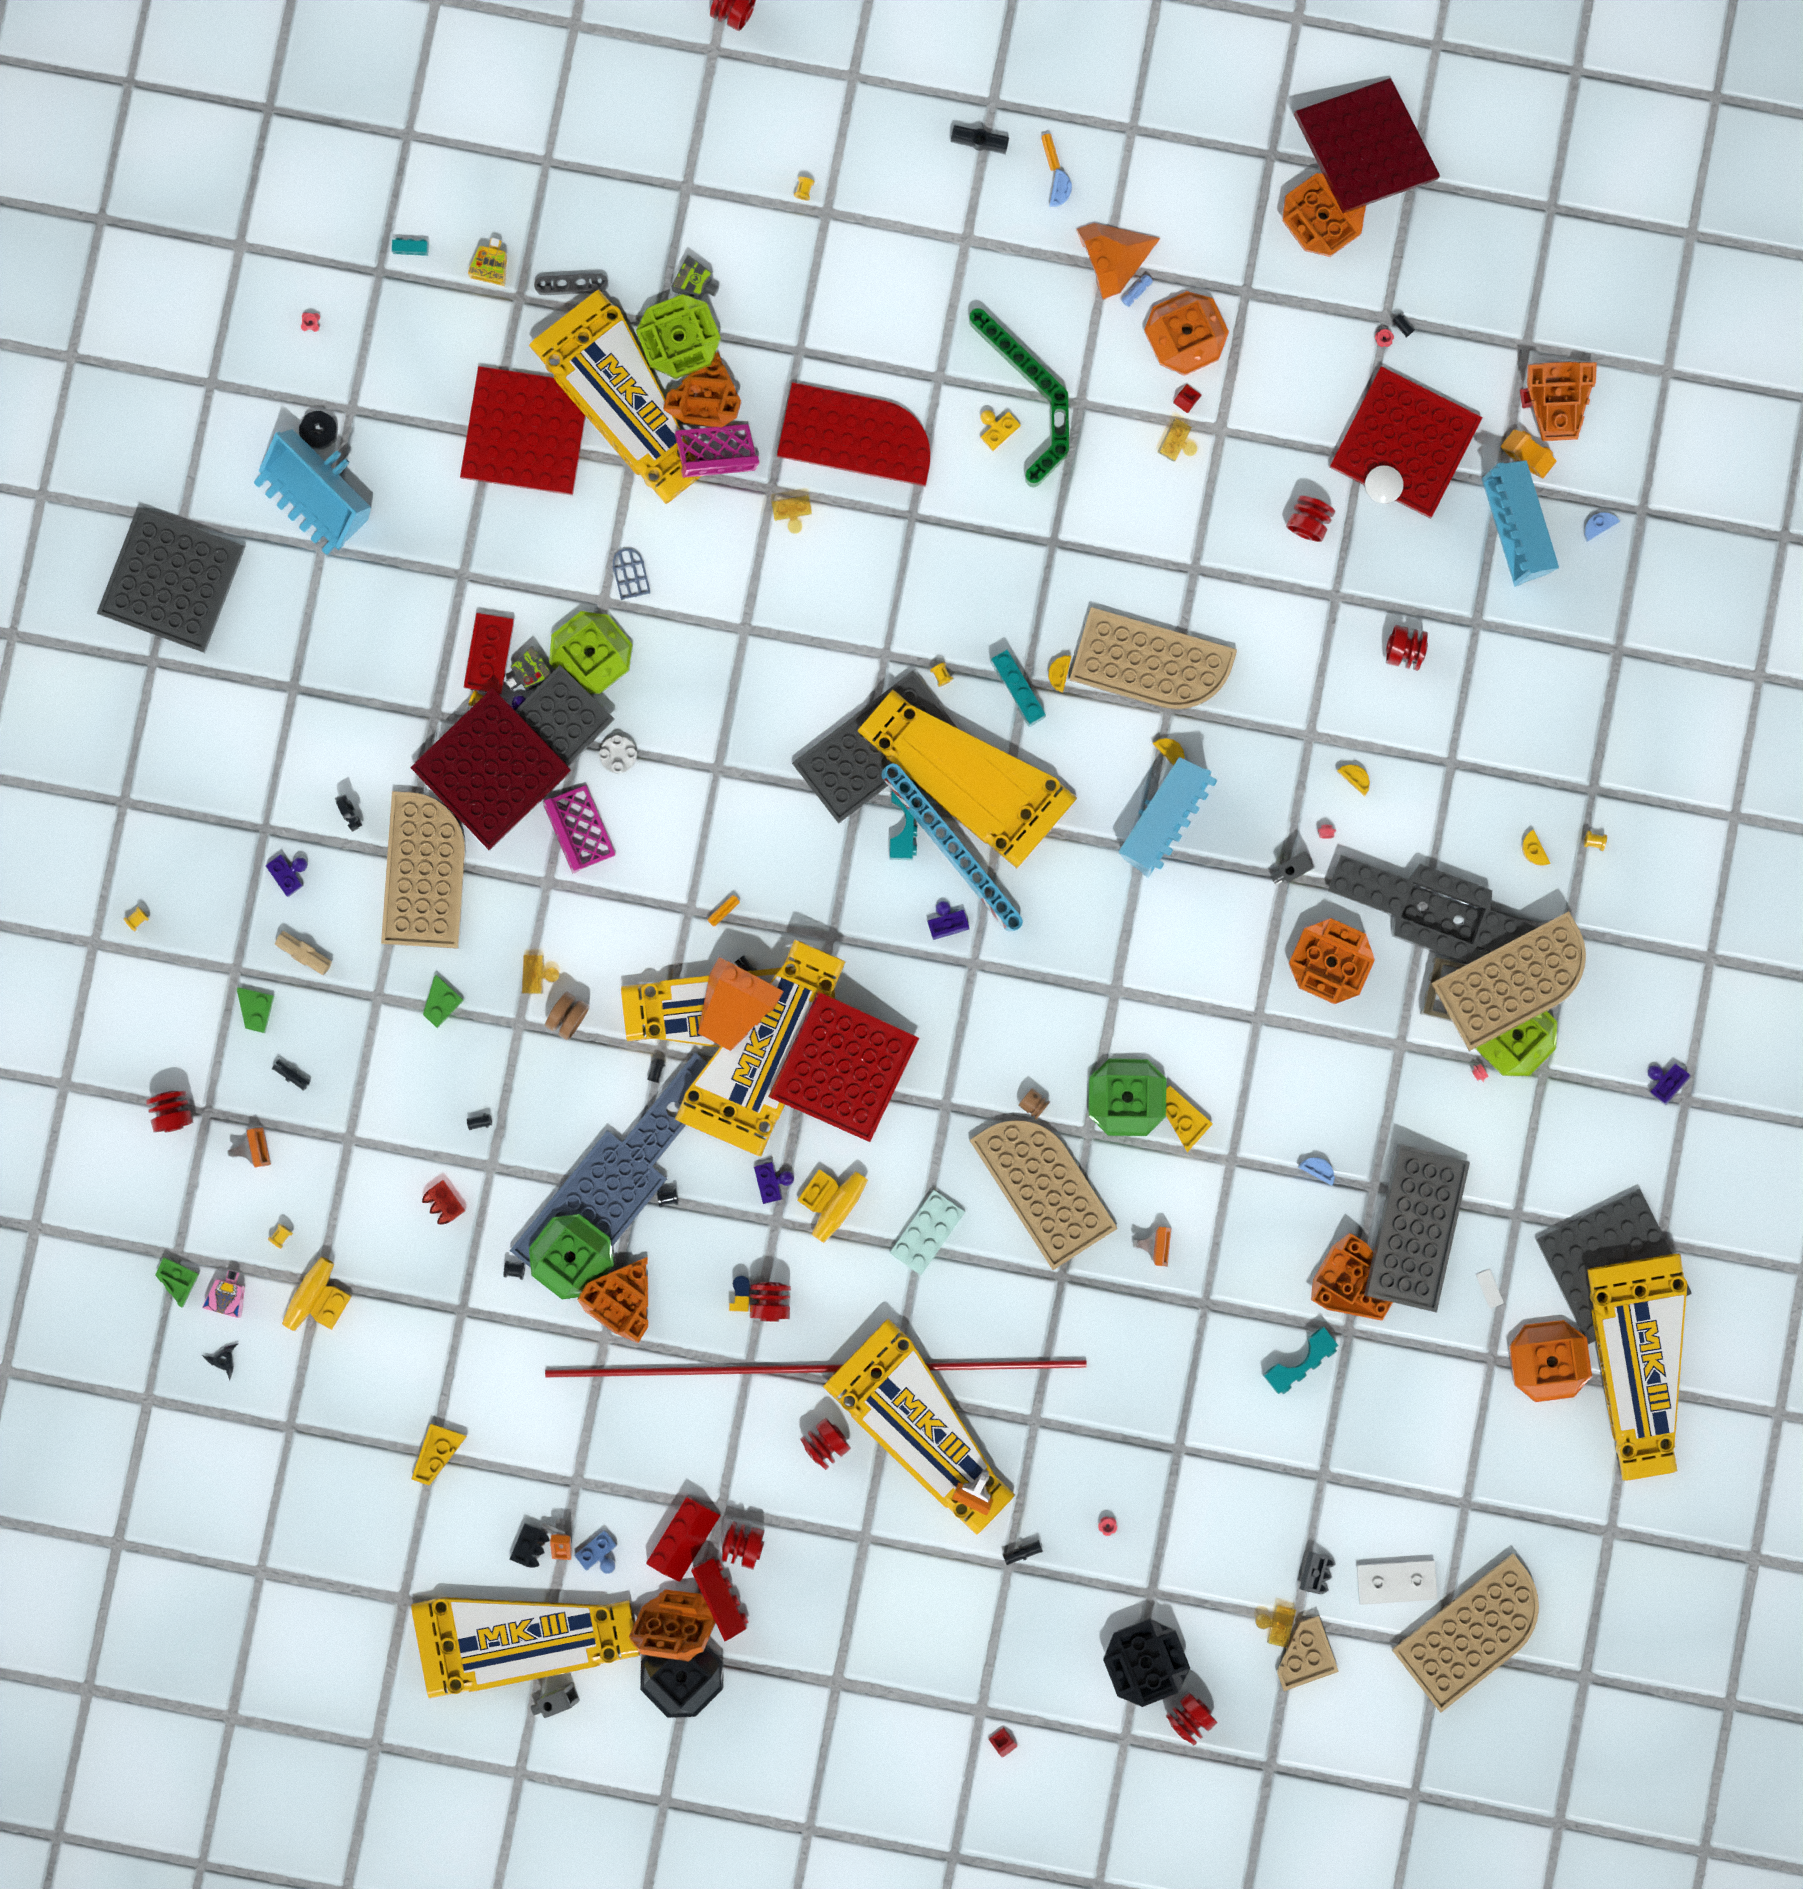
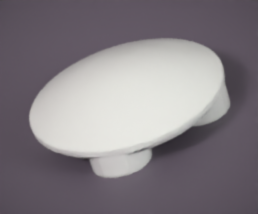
M1379 466L1371 470L1367 475L1365 492L1374 501L1390 504L1402 493L1403 479L1396 469L1389 466Z
M615 735L603 742L598 755L601 764L606 770L620 774L627 772L634 766L637 759V749L634 743L627 737Z

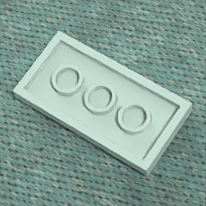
M933 1190L890 1254L922 1275L965 1212Z

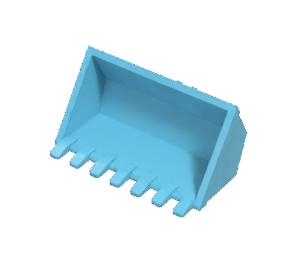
M293 429L276 432L260 466L259 472L261 474L254 481V484L257 487H261L268 480L272 486L266 491L265 495L271 499L279 491L283 497L277 503V507L283 510L291 503L295 508L289 513L288 518L294 521L302 514L306 520L299 526L300 530L306 532L313 525L317 531L313 534L311 540L316 544L324 536L329 542L322 548V551L326 555L334 548L339 551L345 542L368 521L371 506L339 476L350 462L344 459L333 469L331 465L341 456L339 451L334 452L324 461Z
M1527 460L1496 464L1482 478V482L1514 587L1555 571L1559 568Z
M1179 757L1151 801L1146 799L1144 802L1147 808L1139 810L1138 813L1141 817L1118 852L1122 858L1141 871L1147 878H1149L1155 868L1162 869L1164 863L1160 859L1164 854L1171 855L1173 849L1169 845L1173 840L1180 841L1182 835L1178 831L1181 826L1188 828L1191 823L1187 819L1190 812L1197 814L1200 809L1196 806L1199 798L1206 800L1209 795L1205 792L1208 785L1215 786L1217 783V779L1211 777L1212 772Z

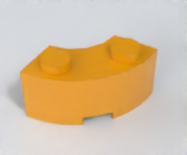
M1514 429L1500 447L1515 462L1527 460L1530 473L1543 479L1557 462L1553 457V452L1549 448H1543L1533 441L1528 432Z

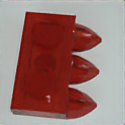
M444 1180L429 1189L422 1198V1203L435 1201L429 1213L437 1214L442 1212L437 1221V1224L440 1225L452 1222L466 1212Z

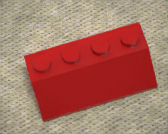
M687 1495L646 1564L661 1574L680 1582L721 1515Z
M713 1556L693 1566L691 1572L725 1642L746 1630V1624L749 1621L744 1612L741 1613L738 1608L741 1604L737 1595H732L730 1591L732 1585L729 1578H724L721 1572L724 1570L719 1559L716 1560Z

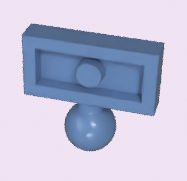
M603 1531L574 1556L586 1571L599 1561L601 1571L605 1574H610L615 1570V1562L605 1556L616 1548L617 1545L609 1534Z

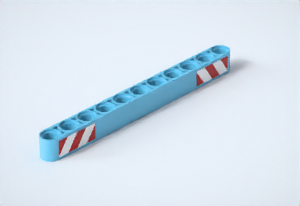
M897 764L887 765L881 773L886 784L1001 926L1009 932L1018 930L1023 924L1019 913ZM891 768L896 772L895 778L888 776V769ZM901 783L907 785V793L900 791L899 786ZM913 798L919 800V808H915L912 805ZM925 813L931 815V823H927L924 820ZM937 828L943 830V838L936 835ZM949 843H953L956 846L955 853L948 850ZM961 858H965L968 861L967 868L961 866ZM973 873L979 874L980 881L978 883L973 881ZM985 888L991 889L992 896L990 898L985 896ZM998 902L1004 905L1002 913L996 909ZM1010 917L1016 920L1015 927L1009 925Z

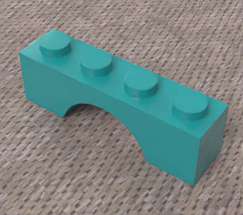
M1008 649L991 658L990 663L1012 695L1027 726L1031 727L1043 720L1046 714Z
M901 783L899 786L900 791L907 793V785ZM892 791L891 803L902 809L906 817V824L898 836L890 839V860H913V856H917V844H913V837H917L918 825H914V817Z
M1320 1327L1307 1338L1309 1346L1308 1355L1301 1364L1294 1367H1285L1276 1363L1262 1375L1277 1394L1288 1392L1292 1388L1291 1384L1294 1381L1300 1382L1307 1376L1305 1372L1310 1368L1316 1369L1322 1364L1321 1359L1325 1356L1329 1358L1337 1351L1335 1348L1339 1345L1324 1327Z

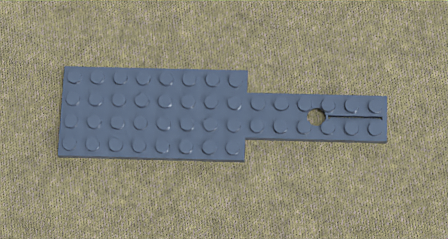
M694 1053L623 1142L607 1130L510 1249V1252L531 1268L529 1248L553 1217L581 1214L611 1238V1245L613 1247L667 1180L653 1166L686 1126V1124L675 1120V1117L667 1114V1106L671 1102H677L681 1105L679 1101H683L686 1091L708 1062L697 1053ZM690 1091L689 1098L692 1101H697L699 1099L698 1092Z

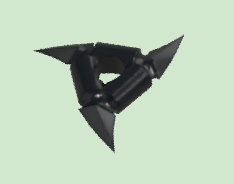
M238 1344L224 1347V1350L219 1351L214 1357L203 1356L212 1366L214 1365L224 1371L226 1370L229 1381L234 1367L232 1366L231 1352ZM222 1356L226 1357L225 1364L220 1362Z

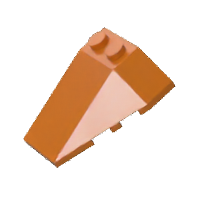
M1545 362L1528 364L1527 386L1542 441L1578 440L1585 418L1583 416L1586 405H1589L1591 389L1596 383L1597 362Z
M719 957L709 975L698 1034L731 1051L748 1035V1032L755 1025L761 1022V1019L768 1012L770 1013L776 1007L784 991Z

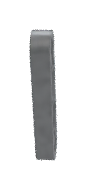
M600 273L538 277L535 280L534 287L540 295L594 293L599 289L601 292L607 290L609 283L607 277ZM579 279L586 281V286L582 289L576 287V282ZM588 279H591L592 283L598 282V279H602V282L605 283H603L601 287H598L597 284H591L592 288H589L590 284ZM560 280L567 282V287L563 290L557 288V283ZM550 281H553L555 290H552L551 286H546L545 290H541V287L538 286L542 284L541 282L551 285Z

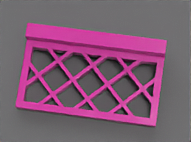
M748 424L723 426L722 428L678 430L675 432L682 463L681 473L683 478L755 471L760 463L758 456L755 455ZM744 430L746 438L742 441L734 435L736 431ZM723 432L729 438L724 442L716 437V435ZM700 434H706L711 439L706 444L698 437ZM681 436H688L693 441L688 446L682 441ZM731 438L740 444L737 450L727 444ZM713 440L722 446L718 452L709 446ZM694 442L704 447L700 454L691 448ZM743 446L749 450L750 456H743L738 451ZM726 448L733 455L731 458H726L720 454L721 451ZM705 450H708L715 457L708 460L702 454ZM689 451L697 458L695 461L687 462L685 454Z
M586 785L552 799L544 800L543 806L572 874L615 856V852ZM584 791L587 798L584 804L574 801L575 795ZM562 799L570 802L567 811L559 809L556 802ZM572 803L583 807L579 817L568 813ZM584 809L593 812L592 822L581 818ZM567 816L577 819L574 829L566 826L564 821ZM579 821L590 825L587 834L576 830ZM592 826L600 829L601 836L599 839L588 835ZM574 833L585 837L582 846L573 843L572 837ZM587 838L598 842L594 852L583 848ZM599 843L607 846L610 853L604 856L596 853ZM581 851L592 854L589 862L582 864L579 857Z

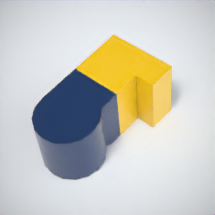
M737 1276L732 1283L735 1290V1303H729V1311L749 1312L750 1281L746 1276Z

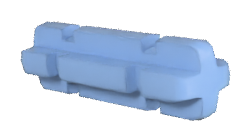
M1144 275L1140 279L1141 282L1138 281L1128 292V295L1126 294L1121 301L1124 305L1130 307L1134 303V299L1137 300L1146 290V287L1153 283L1149 275Z

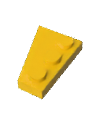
M1170 1085L1167 1087L1166 1117L1188 1153L1213 1123Z
M431 1423L411 1480L430 1486L466 1439L467 1435Z

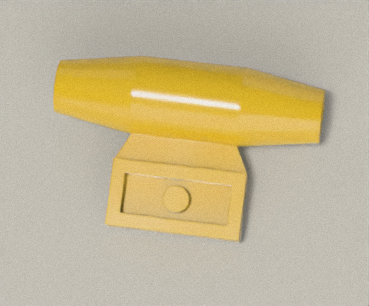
M819 1169L797 1200L812 1212L821 1213L811 1235L825 1243L852 1211L868 1179L855 1171L839 1187L836 1180Z
M320 1257L305 1275L292 1297L284 1316L282 1325L286 1328L296 1331L311 1313L316 1322L331 1330L333 1329L352 1295L336 1286H326L334 1267L332 1261L325 1257Z

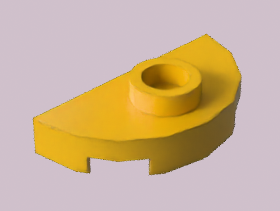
M1068 655L1057 658L1052 662L1048 673L1051 686L1061 693L1064 691L1072 657Z
M1158 739L1152 743L1173 766L1179 757L1185 759L1183 748L1174 739Z
M1344 765L1337 770L1364 797L1369 791L1370 781L1369 775L1363 768L1358 765Z
M1533 829L1526 834L1523 840L1522 851L1525 858L1535 865L1545 866L1551 864Z

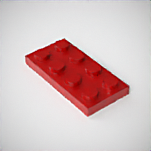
M476 613L464 689L488 692L491 688H494L502 695L514 619Z

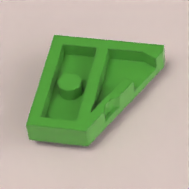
M436 975L433 979L423 1016L436 1028H439L464 1000Z
M237 987L245 1029L266 1033L275 996Z
M163 1257L155 1276L177 1301L179 1307L183 1308L199 1273Z

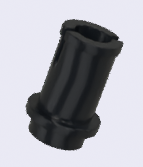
M1400 313L1392 320L1393 326L1396 325L1407 338L1415 331V328L1404 318L1405 315Z
M654 1057L653 1061L650 1062L652 1066L647 1080L659 1083L662 1069L666 1066L664 1064L665 1060Z
M483 1113L482 1116L467 1118L469 1130L481 1127L489 1128L492 1125L490 1114Z

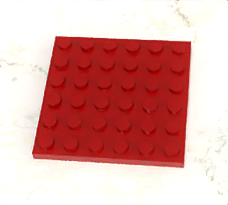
M478 366L460 478L573 496L586 416L553 377Z
M1381 366L1329 468L1365 485L1367 475L1371 470L1379 466L1392 467L1400 473L1403 479L1402 493L1395 501L1431 519L1483 417Z
M818 991L768 1097L871 1142L919 1037Z

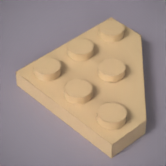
M1318 1615L1299 1622L1278 1667L1277 1675L1283 1691L1339 1672Z

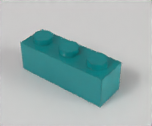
M402 238L392 239L391 251L393 254L428 256L429 243L424 239L415 241L414 239L403 240Z

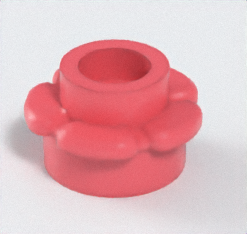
M1381 329L1375 335L1377 345L1380 347H1389L1394 339L1393 333L1388 329Z
M1321 825V828L1318 829L1319 838H1334L1336 829H1333L1332 825Z
M1481 1064L1473 1066L1474 1070L1472 1073L1476 1080L1479 1081L1481 1079L1484 1082V1079L1489 1076Z
M1106 1516L1100 1520L1098 1528L1100 1532H1103V1535L1110 1536L1117 1531V1522L1113 1517L1108 1518Z

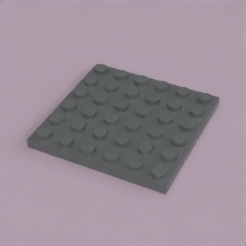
M137 507L97 614L205 653L244 553L245 546Z
M1640 1189L1536 1239L1581 1333L1587 1337L1588 1344L1595 1342L1596 1336L1592 1319V1309L1594 1308L1593 1302L1590 1300L1591 1290L1587 1269L1672 1254ZM1679 1279L1673 1282V1288L1676 1289L1680 1286ZM1687 1284V1295H1686V1296L1692 1294V1292H1691V1290H1690L1688 1284ZM1640 1285L1635 1288L1636 1295L1642 1293ZM1603 1292L1597 1295L1598 1302L1604 1299Z

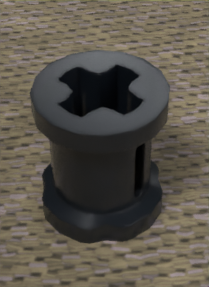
M676 1188L666 1192L657 1191L659 1208L669 1204L679 1205Z
M505 1261L503 1277H518L520 1280H523L526 1264H515Z

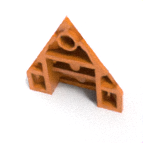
M1092 223L1076 229L1081 244L1086 248L1096 274V283L1102 299L1122 292L1160 240L1157 237L1098 223Z
M718 351L715 353L710 366L691 373L682 380V384L678 388L668 392L663 407L664 411L685 424L721 428L737 418L741 399L721 361Z
M648 1257L588 1282L577 1298L587 1314L613 1333L636 1343H639L648 1328V1276H646Z

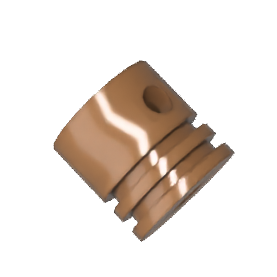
M1031 1088L1018 1106L1028 1114L1031 1113L1032 1117L1034 1115L1035 1119H1037L1050 1101H1046L1045 1097L1043 1099V1095L1034 1088Z

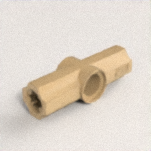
M282 931L276 939L275 945L292 955L291 957L301 964L309 966L323 976L329 970L332 961L316 952V949L302 940L299 941L285 931Z

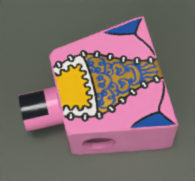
M228 1270L225 1280L216 1279L202 1308L241 1318L245 1286L236 1284L239 1273Z

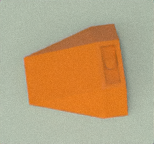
M1351 1233L1332 1246L1313 1279L1311 1300L1330 1311L1382 1321L1393 1303L1364 1296L1374 1252L1366 1242Z

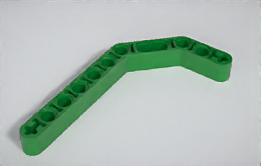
M976 308L970 313V326L1050 402L1051 446L1026 471L1025 482L1028 486L1037 487L1068 456V391L984 310ZM981 317V322L979 320L975 322L974 318ZM992 328L996 330L997 333L993 336H990L986 333V331ZM1006 341L1010 344V347L1004 349L1000 346V343ZM1019 354L1022 355L1024 359L1020 362H1017L1014 360L1013 357ZM1033 367L1037 370V373L1030 375L1027 369ZM1047 380L1051 383V386L1044 388L1041 386V382ZM1060 393L1064 396V400L1057 401L1054 396ZM1057 412H1062L1065 415V433L1063 435L1055 433L1054 415ZM1058 446L1064 447L1065 452L1063 454H1058L1055 451V448ZM1050 460L1052 466L1044 467L1042 461ZM1039 468L1040 472L1037 475V480L1035 478L1031 480V474L1034 476Z

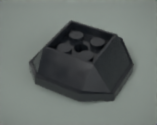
M1151 1618L1113 1632L1103 1657L1117 1697L1141 1707L1179 1693L1190 1670L1176 1630ZM1144 1657L1151 1659V1663L1147 1667H1143L1140 1664L1141 1659Z
M707 1644L704 1651L696 1654L690 1661L648 1655L641 1660L640 1690L667 1718L696 1717L724 1688V1662ZM684 1671L687 1674V1679L684 1681L678 1680L676 1673Z

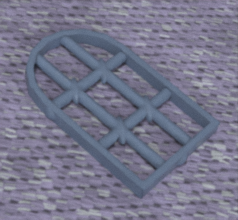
M630 548L618 551L613 559V572L621 600L650 594L644 561L640 554ZM629 551L630 564L625 565L622 552ZM632 552L636 553L641 561L635 562ZM619 555L621 566L615 567V560ZM642 564L644 577L639 578L635 565ZM631 566L633 568L635 579L629 580L627 578L626 567ZM621 569L623 571L624 582H618L616 570ZM645 579L648 591L642 593L639 581ZM635 582L637 584L639 594L631 595L629 583ZM625 584L629 596L622 597L620 585Z

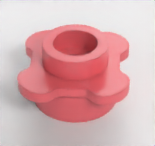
M307 312L302 314L301 329L303 331L313 330L317 332L320 329L318 325L320 315Z

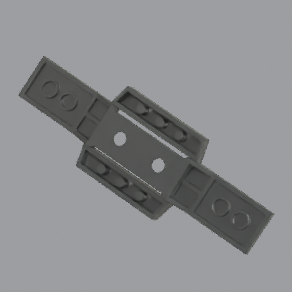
M1341 855L1328 889L1330 893L1394 917L1392 937L1462 963L1468 961L1476 948L1492 952L1538 928L1492 911L1493 890L1423 864H1419L1410 878L1405 879ZM1414 884L1481 909L1475 910L1470 907L1453 902L1451 900L1445 899L1443 897L1426 892L1424 890L1415 888ZM1420 902L1428 905L1426 913L1418 911L1417 906ZM1457 915L1462 916L1464 919V924L1460 927L1456 926L1453 922L1454 917Z

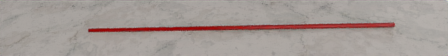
M1087 1361L926 1363L930 1371L1087 1368ZM843 1364L545 1370V1378L836 1372ZM879 1368L871 1370V1372H882Z

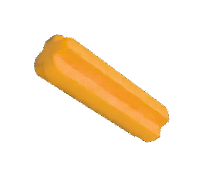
M1050 133L1044 134L1041 139L1050 170L1055 171L1060 169V164L1052 135Z
M732 895L708 918V922L713 927L716 926L740 903V900L735 895Z

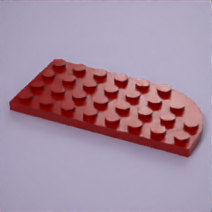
M792 382L777 457L926 487L930 468V445L919 421L910 412L897 404Z

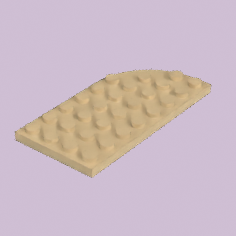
M1091 607L1069 681L1166 709H1187L1208 701L1223 687L1230 675L1237 649Z
M392 791L381 944L459 949L465 840L455 816L442 803L427 795Z
M1568 911L1433 982L1432 986L1468 1051L1552 1009L1567 999L1577 987L1584 972L1586 961L1584 940L1578 926Z
M1006 1121L987 1128L969 1140L1052 1270L1118 1229L1064 1144L1048 1129L1027 1121Z
M1512 1553L1391 1649L1440 1713L1516 1654L1531 1637L1538 1619L1539 1601L1537 1590L1530 1574Z

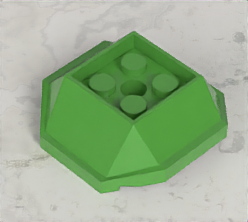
M1108 1059L1089 1077V1117L1108 1136H1147L1166 1118L1167 1078L1148 1059ZM1125 1092L1133 1094V1100L1129 1103L1122 1100V1095Z
M581 1214L553 1217L529 1248L531 1276L562 1300L578 1298L588 1282L608 1274L614 1266L611 1238ZM572 1251L575 1253L576 1259L574 1262L566 1260L565 1255L567 1252Z

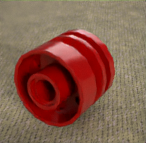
M713 0L710 17L714 19L718 17V21L723 22L728 16L727 26L740 31L750 19L756 0Z
M1301 495L1297 499L1298 504L1294 506V510L1299 514H1291L1286 527L1301 538L1322 542L1328 530L1323 524L1331 523L1332 519L1330 517L1334 516L1335 510L1319 499Z
M1395 625L1386 646V664L1399 666L1402 659H1406L1405 667L1409 669L1412 661H1414L1413 670L1418 671L1426 656L1428 632L1422 631L1418 639L1417 629L1409 637L1408 627Z
M168 1091L146 1100L147 1106L156 1105V1107L149 1109L148 1113H158V1117L150 1120L153 1133L173 1132L183 1129V1126L194 1123L191 1110H181L182 1106L189 1103L188 1100L179 1101L180 1098L187 1096L186 1091Z
M780 1282L751 1284V1290H759V1294H750V1297L759 1299V1303L750 1305V1318H759L760 1321L779 1322V1319H790V1306L782 1304V1300L790 1299L791 1295H782V1291H791V1286Z
M825 1417L816 1425L820 1433L816 1436L813 1432L809 1431L808 1435L812 1440L809 1441L805 1436L801 1437L800 1440L812 1460L826 1470L829 1468L828 1463L825 1461L826 1458L834 1464L835 1459L832 1453L835 1452L842 1457L851 1447L846 1442L847 1438L835 1424L832 1425Z
M733 1521L726 1533L722 1546V1561L726 1562L728 1555L732 1554L731 1564H734L739 1556L742 1557L741 1567L754 1570L756 1560L760 1559L765 1541H762L765 1530L752 1527L749 1534H745V1524H742L740 1532L736 1531L738 1522Z
M1188 1693L1180 1700L1184 1710L1180 1711L1178 1708L1173 1707V1711L1178 1716L1175 1718L1169 1712L1165 1716L1177 1734L1183 1740L1195 1746L1197 1741L1192 1735L1195 1733L1202 1739L1203 1736L1199 1728L1202 1727L1209 1732L1218 1722L1211 1715L1212 1711L1199 1698L1196 1699L1191 1693Z

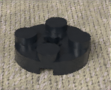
M312 411L303 417L304 419L299 425V435L312 449H325L336 441L338 427L333 417L323 411ZM318 425L320 428H323L320 435L313 433Z
M346 794L337 796L335 802L344 820L349 822L348 827L354 832L360 829L359 827L363 826L358 815L356 816L353 811L355 808L351 800L347 798Z

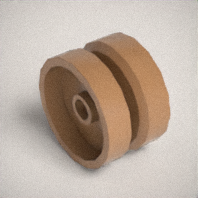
M568 991L554 1005L544 1025L551 1031H556L561 1026L559 1036L567 1041L576 1032L590 1008V1005L582 1000L578 1001L573 1007L576 997Z

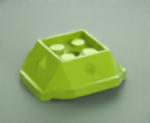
M684 294L648 307L636 329L650 367L674 379L710 366L721 341L707 302ZM677 334L684 335L682 341H676L674 337Z
M580 611L551 635L549 663L554 669L561 665L589 694L600 695L630 671L633 644L609 615ZM588 648H594L595 654L588 657L585 655V651Z
M1546 1011L1475 1048V1050L1502 1076H1530L1556 1050L1557 1021ZM1514 1030L1520 1031L1521 1038L1519 1040L1513 1038L1512 1033Z

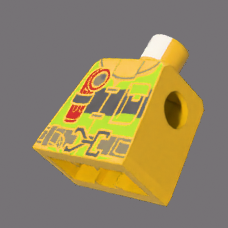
M491 238L489 247L479 246L468 270V275L471 279L505 286L507 254L505 251L500 250L501 240Z

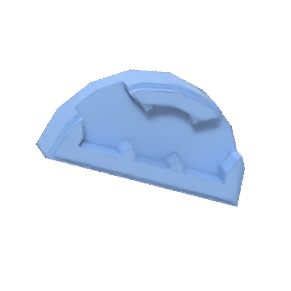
M1056 169L1049 207H1057L1064 204L1069 199L1072 191V183L1064 171Z
M1610 513L1594 515L1587 521L1584 536L1586 541H1590L1613 527L1620 520Z
M1318 1157L1308 1158L1298 1166L1303 1171L1333 1186L1335 1179L1334 1171L1326 1160Z

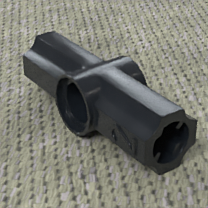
M954 125L951 142L970 146L978 151L988 150L1006 155L1009 137L988 133L984 129L975 130ZM983 137L985 141L978 143L975 138Z

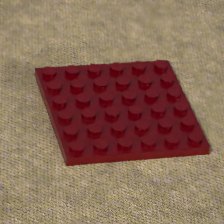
M1391 78L1297 110L1293 114L1343 214L1438 180L1440 177Z
M491 688L410 767L488 850H491L572 772L569 766L494 688Z

